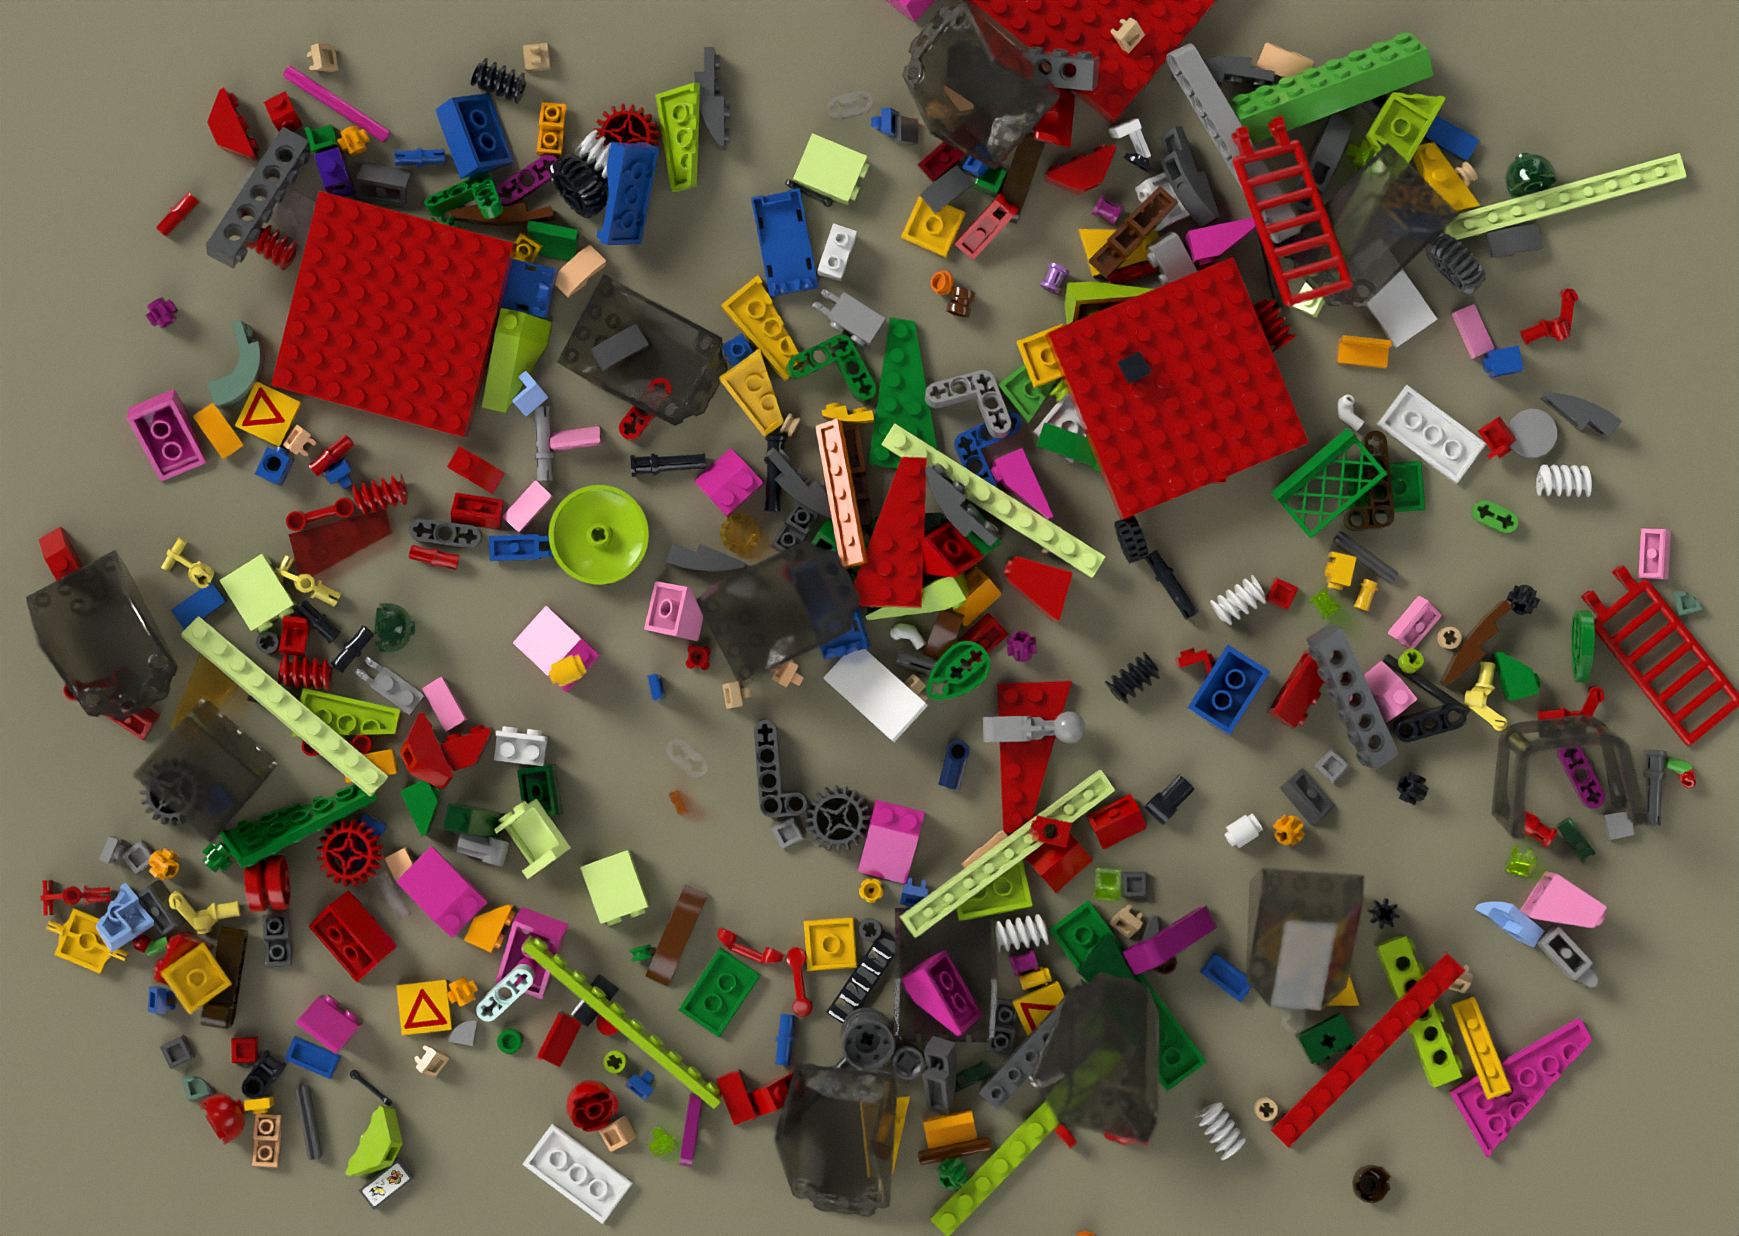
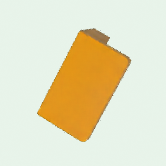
M1343 335L1339 338L1336 363L1386 369L1389 348L1392 346L1393 341Z
M977 566L965 576L969 588L965 604L956 609L948 608L964 615L962 624L965 627H968L1002 594L990 578Z
M971 1109L950 1113V1115L945 1114L922 1119L929 1149L977 1139Z

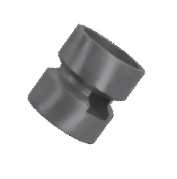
M902 1044L894 1050L891 1057V1065L898 1077L911 1080L921 1074L924 1068V1058L917 1046Z

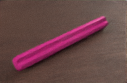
M288 66L284 71L283 76L287 80L381 142H386L391 132L387 128L293 66Z

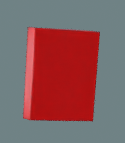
M951 522L946 523L921 540L925 574L955 578L984 558L967 537H964Z
M1070 833L1067 848L1044 843L1025 857L1055 893L1061 890L1093 861Z

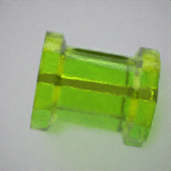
M1326 587L1308 600L1310 604L1313 603L1320 611L1322 620H1325L1341 608L1328 595Z

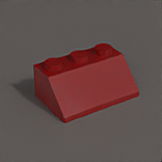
M1308 649L1304 651L1267 711L1269 715L1292 729L1296 728L1297 725L1300 727L1303 725L1308 717L1306 710L1310 704L1313 706L1316 704L1321 696L1319 689L1323 683L1326 684L1319 676V667L1310 656Z
M349 890L328 905L308 926L356 983L397 948L392 938L384 932L375 918L365 910L360 901Z

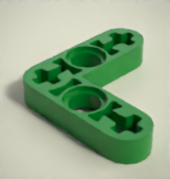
M489 173L478 174L429 196L424 202L431 216L444 214L475 199L485 219L495 218L504 210L496 186Z
M844 334L836 335L793 356L786 365L787 374L791 378L802 379L836 363L850 392L857 401L867 402L876 393L875 383L852 340ZM838 342L840 344L844 343L846 345V347L843 349L844 352L842 351V349H838L831 354L830 350L833 349L838 344ZM815 351H822L825 354L826 360L824 363H818L814 360L813 353ZM808 359L809 364L805 365L801 372L793 369L795 362L799 365ZM848 362L857 364L859 368L857 374L848 373L846 369ZM861 375L863 376V378L860 380V383L859 381H857L856 383L853 382V380H856ZM861 385L869 388L867 396L865 393L860 394L859 389Z

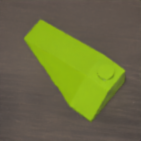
M1092 281L1068 283L1064 303L1066 322L1070 324L1153 289Z
M501 308L495 331L482 408L507 413L513 403V399L518 395L524 384L518 376L524 371L531 374L541 354L547 348L552 322L526 313Z
M964 572L955 578L930 574L923 581L922 608L869 607L865 617L867 620L942 611L950 607L956 609L965 604L969 594Z

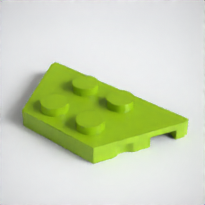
M1392 92L1388 96L1369 129L1366 138L1394 181L1400 180L1446 99L1444 96L1409 95Z

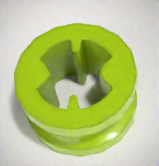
M1062 378L1049 392L1050 396H1056L1057 402L1062 400L1068 393Z
M1412 648L1407 649L1398 659L1399 667L1408 674L1418 671L1424 663L1422 654Z
M611 1050L604 1057V1067L610 1073H619L626 1066L627 1059L620 1050ZM611 1055L622 1059V1063H619V1068L609 1065L608 1061L611 1060Z

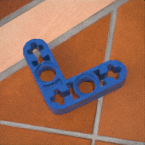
M1008 412L1010 419H1016L1017 421L1014 425L1015 429H1010L1009 434L1004 438L994 437L990 441L984 440L980 434L981 430L986 427L984 422L959 434L954 441V448L962 466L969 470L968 465L970 461H981L983 469L976 475L981 477L987 473L988 477H985L984 480L996 488V482L981 449L1010 437L1019 431L1022 422L1019 415L1015 412ZM961 438H965L966 441L971 440L972 443L969 445L971 453L976 450L978 455L970 456L967 460H964L963 456L968 454L965 448H959L958 446L961 443Z

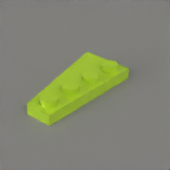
M693 82L655 95L671 192H680L697 187L700 83Z

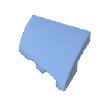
M125 882L121 885L120 892L115 900L109 904L107 913L97 923L96 928L109 950L114 952L153 927L154 920L139 904V898Z
M1496 901L1478 904L1474 909L1479 914L1491 918L1494 921L1493 924L1519 942L1533 948L1544 933L1542 928L1512 904Z

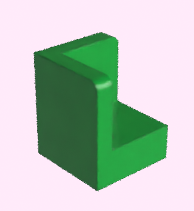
M332 124L314 130L310 126L305 128L311 151L314 154L340 147Z
M990 167L983 178L978 177L976 179L974 189L996 197L1007 170L1002 168V171Z

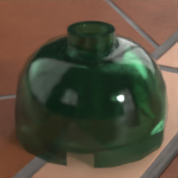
M1522 153L1508 167L1505 182L1510 197L1518 198L1534 190L1540 192L1550 189L1556 183L1555 178L1557 177L1548 159L1537 154Z
M379 603L380 607L376 609L374 634H378L380 641H375L376 649L379 653L397 652L409 643L410 636L415 635V621H410L409 613L398 604Z

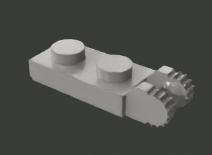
M367 656L364 661L370 667L378 670L379 674L373 679L362 669L358 668L355 673L371 684L370 687L408 715H411L425 695L386 666L383 667Z

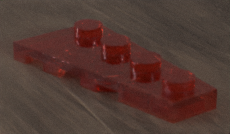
M380 510L368 513L367 515L289 534L298 574H308L313 577L393 533L387 510Z

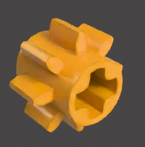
M354 125L340 132L342 138L337 141L343 153L349 152L350 156H355L367 150L366 143H369L370 139L364 129L359 130L358 126Z
M1284 814L1273 825L1277 830L1274 836L1283 845L1291 844L1295 846L1305 836V833L1301 831L1304 824L1296 816Z
M167 848L155 851L149 858L148 864L152 866L149 873L155 878L159 877L162 881L165 878L174 877L180 867L176 862L179 856Z
M466 976L448 984L451 991L446 994L451 1004L457 1001L459 1007L476 999L474 992L478 991L474 980L468 982Z

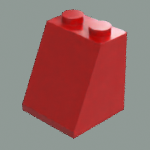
M1014 556L1012 561L1008 560L1003 576L1007 577L1006 583L1053 622L1060 621L1073 572Z

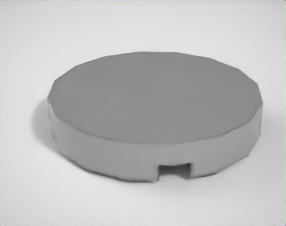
M1526 409L1518 412L1508 424L1509 430L1517 439L1510 447L1516 454L1524 458H1537L1547 454L1557 440V427L1554 420L1548 413L1540 409Z

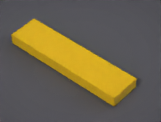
M1475 996L1451 1004L1450 1006L1486 1099L1489 1100L1511 1092L1510 1085Z

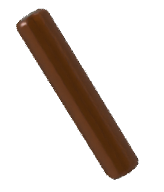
M983 1137L919 1151L918 1159L920 1165L944 1161L947 1158L954 1159L987 1152L992 1147L989 1137Z

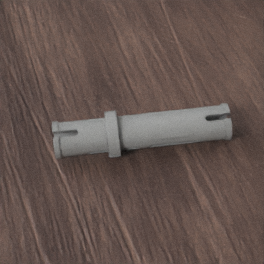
M538 406L534 409L536 441L534 460H536L537 482L553 481L552 459H554V454L551 453L550 407L548 406L545 408L544 406Z

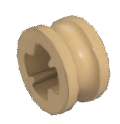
M1467 162L1462 163L1461 168L1457 167L1454 169L1466 187L1470 185V181L1475 182L1478 179L1475 170Z
M789 413L779 433H787L788 437L791 438L801 419H795Z
M1454 627L1441 629L1437 636L1439 645L1445 649L1458 647L1462 639L1460 631ZM1451 631L1453 632L1452 637L1455 639V642H1449L1448 645L1445 643L1446 638L1443 636Z
M1264 1097L1257 1100L1254 1105V1112L1261 1120L1271 1121L1277 1116L1278 1107L1273 1100ZM1263 1103H1268V1106L1272 1108V1112H1268V1116H1264L1263 1112L1259 1111L1261 1105L1264 1107Z

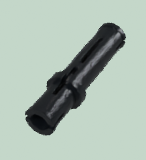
M1155 550L1149 554V557L1144 558L1155 573L1156 581H1160L1184 619L1187 620L1198 613V609H1196L1172 573L1174 570L1172 567H1168L1159 551Z

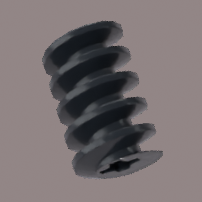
M485 58L475 68L471 78V86H475L478 83L480 90L485 89L487 86L488 93L491 94L496 90L498 97H502L505 94L506 100L511 101L514 98L515 103L518 104L526 87V81H524L525 73L522 72L516 78L515 69L506 74L505 65L500 70H497V62H494L489 67L488 58Z
M1143 652L1145 660L1138 656L1135 658L1137 666L1132 663L1127 664L1129 672L1124 669L1119 670L1121 678L1112 675L1113 684L1108 681L1104 682L1118 701L1121 700L1127 704L1128 699L1126 695L1129 694L1135 698V688L1143 692V682L1151 686V676L1158 680L1160 679L1158 668L1145 652Z

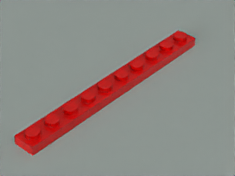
M1446 952L1271 1128V1131L1289 1148L1466 970Z

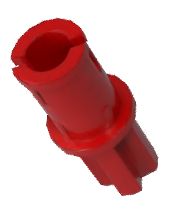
M187 192L174 208L170 207L171 211L156 226L157 230L162 235L168 236L182 220L186 221L185 217L200 202Z
M342 436L329 448L325 447L324 452L308 464L309 468L319 477L332 464L339 463L338 459L354 447V442L349 436Z
M415 545L410 548L409 558L412 560L429 563L431 567L435 565L457 570L460 555L438 551V548L432 550Z

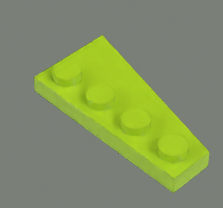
M303 688L300 699L304 706L339 735L397 734L401 709ZM293 732L292 737H298V735Z

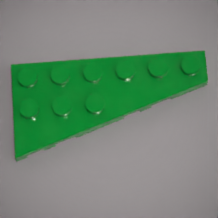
M890 317L868 465L891 469L898 468L901 458L881 446L894 424L937 450L930 406L925 401L926 383L915 321Z
M355 784L337 790L335 796L323 798L321 795L313 798V803L301 806L299 802L262 814L257 821L247 822V820L237 822L238 827L229 830L222 827L216 829L238 865L243 869L255 865L259 860L268 855L278 853L282 848L292 843L301 841L305 836L315 831L324 829L328 824L336 820L346 818L350 813L359 808L369 806L371 802L378 798L376 793L370 797Z

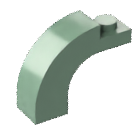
M241 320L232 323L240 352L236 368L226 377L208 382L214 405L219 409L236 404L247 397L256 381L259 382L264 369L265 355L263 344L258 341L251 342V340H254L252 328Z

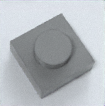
M109 836L99 860L106 863H114L115 859L119 860L124 850V846H122L124 839L117 836Z

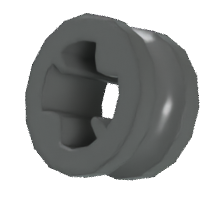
M265 631L257 637L256 645L263 653H275L279 649L280 638L274 632ZM272 636L274 639L271 641L275 642L274 646H269L265 649L263 646L266 644L262 643L263 639Z
M867 918L859 925V934L864 940L873 941L881 933V926L875 919ZM869 922L874 923V929L877 930L875 935L871 933V937L866 936V931L863 929V926L865 924L868 926Z

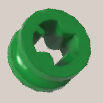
M651 944L630 949L629 953L633 954L631 961L636 962L653 957V953L649 951Z

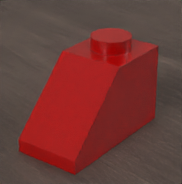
M461 446L457 448L447 465V468L491 494H494L506 474Z
M62 527L39 539L44 560L56 581L66 582L85 571L82 562Z

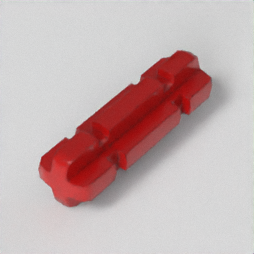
M1149 260L1144 261L1141 265L1138 263L1121 268L1120 271L1115 270L1108 277V281L1110 284H1120L1121 281L1127 282L1143 277V274L1150 275L1155 273L1156 267L1153 268Z

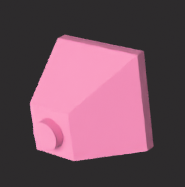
M655 581L644 630L698 641L703 615L692 589Z
M1380 661L1364 674L1385 723L1399 715L1417 700L1403 680L1383 661Z

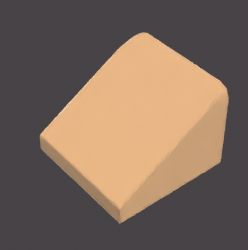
M407 847L384 858L395 881L414 863Z
M622 1116L598 1130L610 1152L628 1144L637 1137L626 1116Z

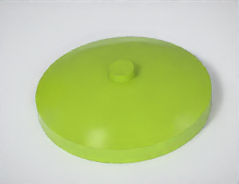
M607 485L586 486L569 494L555 509L549 526V544L559 566L574 579L592 585L615 583L630 575L642 562L649 543L648 523L639 504L624 491Z

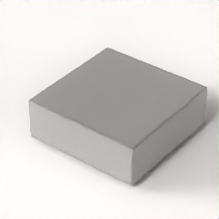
M1330 748L1316 763L1314 768L1333 784L1350 765Z
M1630 810L1603 815L1609 840L1635 835Z
M793 816L771 827L782 850L804 839Z
M140 840L121 856L134 873L138 875L150 866L148 862L153 852L143 840Z

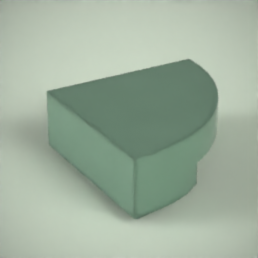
M1683 591L1672 592L1677 616L1703 611L1701 603L1692 595Z
M192 1075L181 1077L187 1101L214 1094L210 1085L202 1078Z

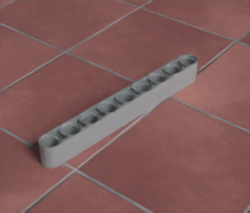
M1189 43L1168 53L1167 63L1241 187L1233 165V158L1240 156V152L1231 135L1236 133V129L1242 127L1197 49ZM1249 138L1253 151H1257ZM1263 160L1244 165L1249 178L1270 173ZM1276 182L1253 188L1258 202L1283 195ZM1289 204L1261 211L1266 225L1296 217ZM1300 226L1270 234L1271 239L1275 243H1279L1299 233Z

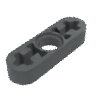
M416 519L409 527L410 536L419 542L476 548L482 541L481 531L471 525ZM423 523L424 528L433 530L432 525L435 524V539H430L432 534L423 533L422 537H419V534L415 532V527L418 528ZM446 526L450 527L453 532L451 539L447 541L441 540L439 537L440 529ZM457 528H461L459 532L461 534H469V531L473 530V534L477 536V539L472 540L471 544H468L467 539L459 538V543H455L458 536Z

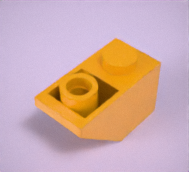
M510 903L474 917L464 941L488 952H493L495 948L500 949L505 939V935L502 932L506 925H511L516 913L512 911L515 905Z

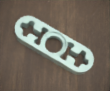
M526 964L516 966L480 1000L476 1008L478 1017L484 1021L496 1019L532 985L535 978L533 968ZM525 973L527 978L522 979L516 986L514 982H516L519 974L523 975ZM502 987L509 988L512 991V997H502L499 989ZM495 999L497 1003L493 1010L486 1012L484 1010L485 1006H490Z

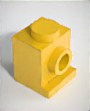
M1330 552L1328 553V558L1332 559V562H1328L1325 569V577H1328V588L1342 591L1343 587H1349L1351 584L1357 557Z

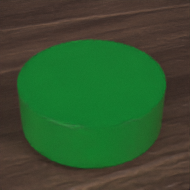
M514 1028L503 1030L497 1038L499 1049L506 1054L516 1053L523 1044L521 1033Z

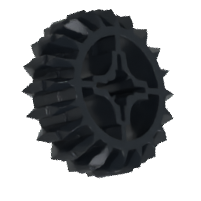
M567 153L559 157L550 166V175L552 182L555 184V189L559 191L565 203L572 210H575L578 215L584 218H591L593 215L595 216L601 212L607 205V196L605 195L606 192L602 187V183L598 180L592 168H589L587 163L583 162L580 157Z

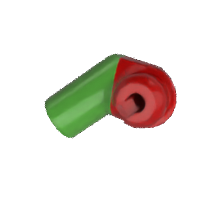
M1668 756L1664 768L1676 771L1685 788L1694 787L1697 778L1692 765Z
M143 934L132 939L134 948L148 956L166 950L165 947L169 941L167 936L154 941Z

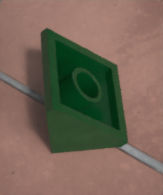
M556 764L517 770L522 802L526 801L529 804L537 799L548 816L563 814Z

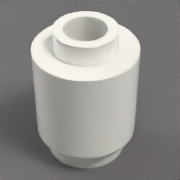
M1253 814L1249 816L1244 815L1225 827L1227 833L1224 836L1232 847L1236 845L1238 848H1241L1258 837V833L1263 829Z

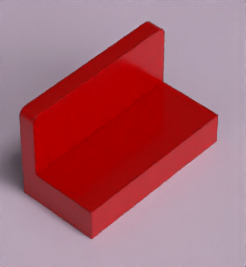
M1131 794L1086 815L1102 849L1117 844L1147 828L1141 811Z
M560 1011L536 1059H544L561 1067L582 1023L576 1020L575 1017Z
M740 1069L717 1077V1084L734 1126L750 1119H757L758 1115L748 1095L749 1092Z

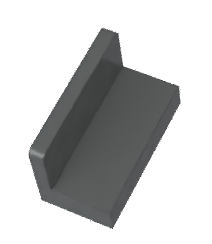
M363 162L356 177V198L405 207L407 202V185L412 171Z

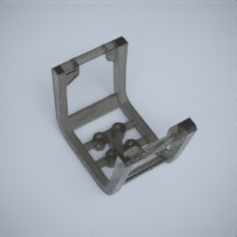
M1576 715L1519 722L1510 725L1500 736L1491 814L1514 839L1525 838V799L1528 762L1535 753L1546 750L1600 744L1607 772L1611 804L1617 810L1625 809L1627 819L1634 825L1644 824L1648 820L1630 747L1621 736L1610 732L1600 719L1592 715ZM1585 727H1592L1597 732L1586 733ZM1538 732L1541 739L1529 741L1522 734ZM1613 745L1618 749L1628 798L1625 794ZM1510 749L1517 755L1511 807L1507 796Z

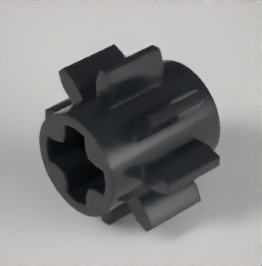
M1515 585L1513 591H1509L1506 599L1511 602L1512 611L1519 615L1532 614L1533 609L1537 608L1540 599L1535 597L1537 590H1534L1529 585H1520L1519 587Z
M1409 772L1408 776L1401 777L1396 788L1401 793L1399 799L1412 805H1416V801L1424 800L1429 790L1424 784L1426 778Z
M1387 898L1383 899V904L1374 900L1375 907L1373 910H1367L1373 915L1370 923L1378 921L1379 929H1383L1385 924L1394 927L1392 921L1394 918H1400L1394 911L1398 905L1392 904L1389 906ZM1381 908L1388 910V912L1386 913V919L1382 917L1379 918V916L1381 915Z

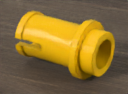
M1363 579V582L1359 583L1361 588L1354 607L1369 612L1374 593L1378 591V583Z
M1043 966L1039 970L1019 975L1024 991L1041 984L1047 986L1048 982L1052 981L1049 968H1043Z

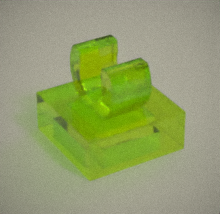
M1363 140L1360 147L1349 144L1346 154L1349 155L1348 158L1354 160L1358 170L1366 172L1375 155V151L1369 141Z
M1515 845L1505 863V872L1529 877L1536 866L1537 856H1532L1531 848H1528L1525 854L1519 853V847Z
M661 1126L652 1130L655 1141L647 1144L650 1153L655 1158L678 1149L675 1138L672 1135L666 1136Z

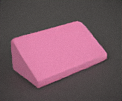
M1475 304L1451 314L1471 359L1495 349Z
M599 426L552 432L550 446L554 451L602 444Z
M535 480L502 517L521 534L554 497Z
M1641 528L1638 578L1668 580L1670 530Z
M1418 596L1391 627L1388 634L1406 650L1414 649L1440 619L1442 614L1428 600Z
M444 676L439 677L422 688L446 732L468 720Z

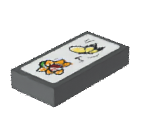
M399 1158L392 1166L387 1167L359 1189V1192L372 1209L375 1210L412 1181L414 1176Z

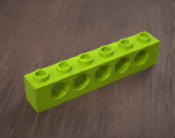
M1402 934L1374 945L1396 1002L1407 992L1405 985L1409 980L1417 982L1425 974L1421 962H1416L1413 953L1416 952V948L1412 939H1407ZM1405 956L1407 966L1399 970L1396 967V961L1399 957ZM1432 1004L1408 1028V1032L1429 1085L1435 1088L1462 1077L1460 1070L1463 1069L1458 1055H1453L1451 1046L1454 1044L1449 1032H1444L1441 1025L1444 1022L1443 1015L1440 1009H1435ZM1431 1026L1434 1027V1037L1426 1040L1424 1037L1425 1029ZM1438 1050H1443V1061L1435 1063L1433 1059L1434 1053Z

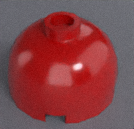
M587 1080L577 1084L570 1091L567 1097L566 1110L576 1128H582L585 1132H592L610 1123L608 1119L612 1114L616 1115L618 1101L613 1091L603 1082Z
M222 1093L210 1096L199 1103L201 1109H205L207 1113L205 1117L217 1137L222 1139L223 1145L228 1144L241 1134L245 1125L243 1113L247 1111H245L240 1099L234 1101L231 1096Z

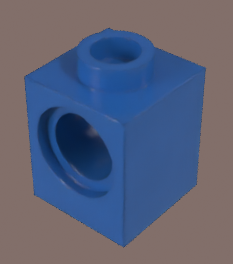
M742 333L721 345L732 367L754 353Z
M1519 345L1485 353L1483 368L1485 373L1489 374V378L1519 373L1524 370Z
M276 446L273 450L267 447L255 474L282 486L294 459L288 457L290 452ZM279 458L281 467L276 471H272L270 468L271 461Z

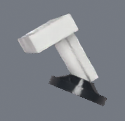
M1129 119L1107 129L1111 138H1121L1129 134L1136 153H1125L1124 159L1150 174L1155 172V169L1150 166L1148 160L1151 154L1140 130L1142 127L1139 119Z

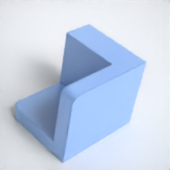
M524 371L518 377L527 388L513 399V403L527 416L549 397L527 371Z

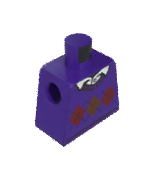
M340 147L314 155L327 193L342 197L356 194L345 155ZM343 185L340 188H334L335 186Z

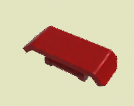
M1040 86L1037 97L1034 140L1071 148L1075 96L1068 88Z

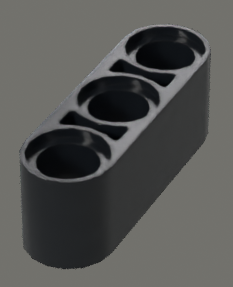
M1449 703L1402 716L1394 722L1393 731L1400 741L1405 743L1459 729L1466 723L1467 715L1459 704ZM1451 711H1460V718L1457 721L1452 722L1448 720V714ZM1428 717L1436 719V724L1432 728H1425L1423 726L1424 720ZM1403 724H1410L1412 726L1411 732L1407 735L1399 733V728Z

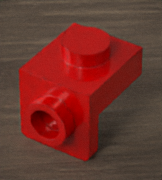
M286 91L264 101L271 121L278 132H280L282 127L294 131L303 126Z
M1500 416L1478 430V433L1491 449V452L1487 455L1489 460L1496 455L1499 459L1512 450L1510 445L1517 440Z
M298 615L283 616V631L279 646L280 654L305 657L310 632L308 619Z
M1194 648L1180 652L1181 657L1175 659L1178 668L1202 661L1206 675L1210 673L1215 665L1212 653L1207 654L1206 649L1195 652Z

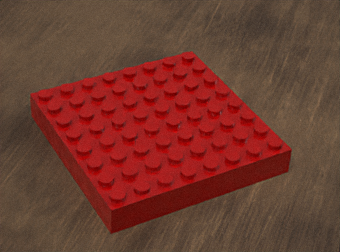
M1218 0L962 1L1022 50H1029V47L1044 48L1043 52H1053V49L1068 50V54L1077 55L1078 51L1092 52V56H1099L1098 87L1092 91L1070 90L1114 125L1167 62V54L1178 49ZM1131 17L1138 22L1145 36L1128 54L1121 49L1111 30L1114 29L1118 32L1122 27L1119 21L1121 19L1127 21ZM1043 61V68L1051 73L1052 65L1048 61ZM1067 63V71L1072 75H1076L1077 69L1075 65Z
M319 191L271 386L453 435L469 436L517 243Z
M1233 257L1050 331L1045 335L1120 520L1309 443ZM1139 351L1152 373L1127 385L1117 362Z

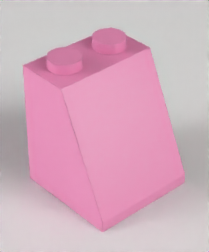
M1545 871L1520 911L1533 919L1594 928L1595 925L1599 926L1606 916L1604 911L1607 906L1557 873Z

